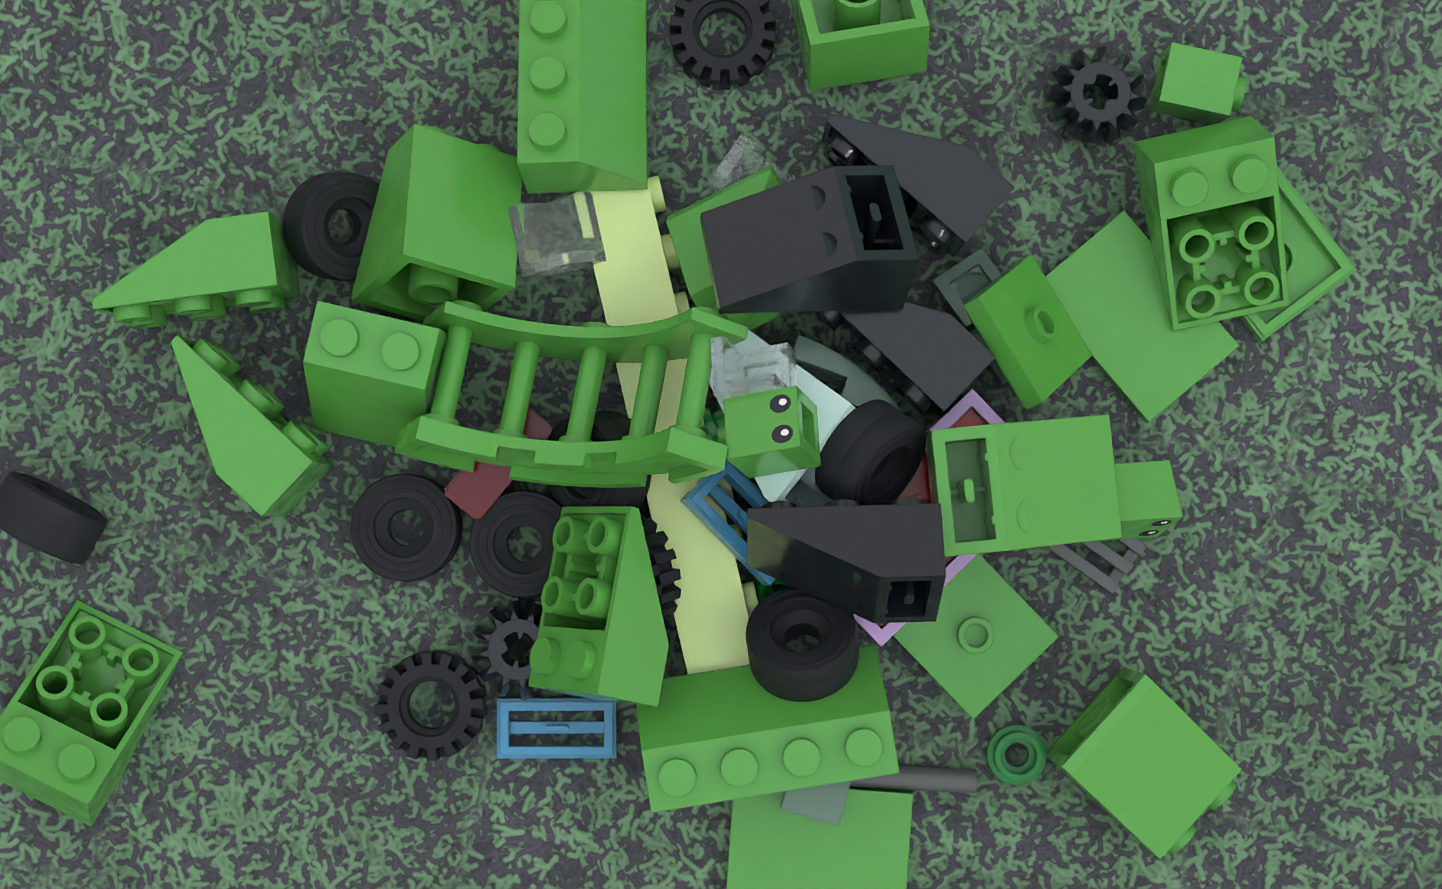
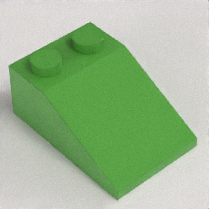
M791 0L798 45L810 91L927 71L930 24L923 0Z

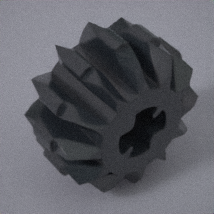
M1099 46L1095 50L1092 62L1082 49L1075 50L1071 55V66L1058 63L1052 71L1054 78L1059 84L1049 85L1044 91L1046 99L1062 103L1047 114L1049 122H1058L1064 118L1069 120L1070 124L1063 130L1061 135L1066 141L1071 140L1079 129L1084 130L1083 145L1086 149H1093L1096 146L1100 134L1109 146H1114L1121 140L1120 129L1133 132L1140 122L1132 111L1144 109L1148 101L1147 97L1142 94L1131 92V90H1134L1144 82V74L1133 73L1126 77L1123 70L1129 64V56L1122 54L1114 64L1108 63L1109 52L1106 46ZM1092 85L1103 89L1099 94L1100 97L1105 94L1108 96V100L1099 110L1089 105L1093 100L1092 98L1085 100L1083 97Z
M513 597L510 598L508 605L509 621L502 610L494 605L487 609L486 612L488 618L497 629L494 630L480 624L474 626L472 634L479 639L488 641L489 644L488 647H477L470 650L469 655L471 660L490 659L492 665L483 669L478 674L481 682L484 683L490 680L497 673L501 674L503 677L497 686V694L505 697L510 692L514 680H518L520 696L523 700H526L533 696L534 690L533 687L528 686L531 673L530 663L523 664V657L515 662L509 658L507 651L513 646L509 636L513 632H518V638L521 639L528 634L536 642L540 625L538 620L542 615L543 607L541 600H536L532 604L528 616L523 617V603L520 598Z

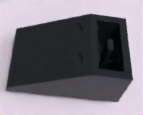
M832 114L826 120L821 140L828 147L823 153L825 158L833 166L893 165L907 217L917 225L913 234L926 248L936 255H940L945 249L954 257L1015 188L968 146Z
M893 165L832 166L702 212L700 215V223L719 314L903 309L919 257Z
M905 302L903 309L813 311L833 331L843 324L858 339L852 349L876 372L886 365L901 379L902 382L895 390L920 413L925 412L929 407L935 413L945 411L995 359V356L951 314Z
M899 498L890 501L887 505H861L854 500L840 499L830 501L822 507H797V505L791 502L774 501L766 503L760 508H748V566L872 623L936 622L946 578L941 503L925 504L917 498Z

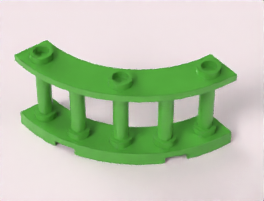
M452 300L450 302L445 301L424 318L423 325L439 328L447 334L430 413L423 416L420 415L399 430L394 453L468 472H473L475 461L510 467L509 479L575 487H645L647 475L669 473L668 481L675 484L707 477L724 470L728 446L706 439V433L701 430L714 352L746 340L749 327L727 320L726 314H719L717 309L692 307L681 314L663 320L629 326L612 327L601 322H585L582 326H565L495 315L484 312L483 308L475 303L464 300ZM471 343L515 352L499 429L493 430L492 433L459 426V422L454 419ZM539 356L581 361L567 433L565 436H561L559 441L529 439L523 434ZM688 358L676 425L654 433L667 361ZM642 362L629 434L616 441H591L605 363Z

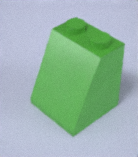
M413 124L388 150L352 291V301L424 321L427 315L445 301H469L482 307L485 312L514 289L522 177L517 165V157L503 153L497 147L489 144H475L448 135L438 127Z
M317 301L303 359L314 429L396 447L399 430L420 415L423 416L431 411L447 334L439 328Z
M1123 667L1047 750V757L1159 859L1167 852L1171 854L1177 853L1191 840L1196 831L1192 824L1208 807L1214 810L1231 796L1236 788V783L1233 779L1242 770L1146 674Z

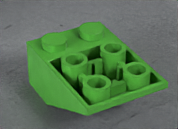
M1252 116L1134 142L1140 196L1171 329L1177 331L1290 305L1274 136Z
M268 211L207 219L92 299L93 310L114 316L115 323H130L133 329L165 326L168 324L167 315L169 314L190 315L191 321L220 319L226 317L225 307L230 306L249 307L250 313L285 309L284 299L300 297L296 261L292 258L284 241L283 221Z
M177 335L171 341V345L216 474L261 516L286 517L334 465L323 455L329 448L328 444L304 423L300 426L292 420L288 423L280 415L281 411L286 407L285 404L263 384L258 383L255 385L248 379L243 381L236 374L242 368V364L220 344L215 342L212 345L203 337L195 342Z
M1109 415L989 424L926 432V457L931 504L941 503L945 557L1122 538Z
M632 506L562 507L560 520L557 522L553 532L554 551L549 578L543 587L541 595L543 610L537 641L534 643L530 653L531 673L528 686L589 699L658 707L669 643L639 508Z
M77 600L0 716V781L92 826L119 783L183 652Z

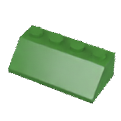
M519 0L517 165L527 194L648 189L647 0Z
M874 644L859 647V660L851 679L839 691L823 699L795 702L776 697L758 683L752 673L750 664L663 678L658 707L636 704L641 752L651 813L900 773L889 706Z

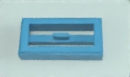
M726 460L723 471L701 478L696 483L697 485L694 489L687 492L680 501L763 586L771 585L775 578L748 566L747 543L703 499L708 495L746 535L747 513L717 483L724 478L752 508H760L762 505L769 503L764 498L762 492L739 469Z
M498 697L497 759L617 758V702L583 697H531L523 700L521 697ZM510 711H604V721H510ZM604 733V745H510V734Z

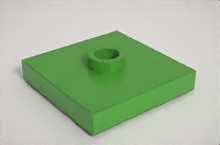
M1032 254L1015 262L963 305L964 310L989 351L995 356V361L1026 410L1043 403L1092 356V353Z
M977 554L943 587L936 622H907L893 635L973 720L1059 638L1049 625L980 554Z

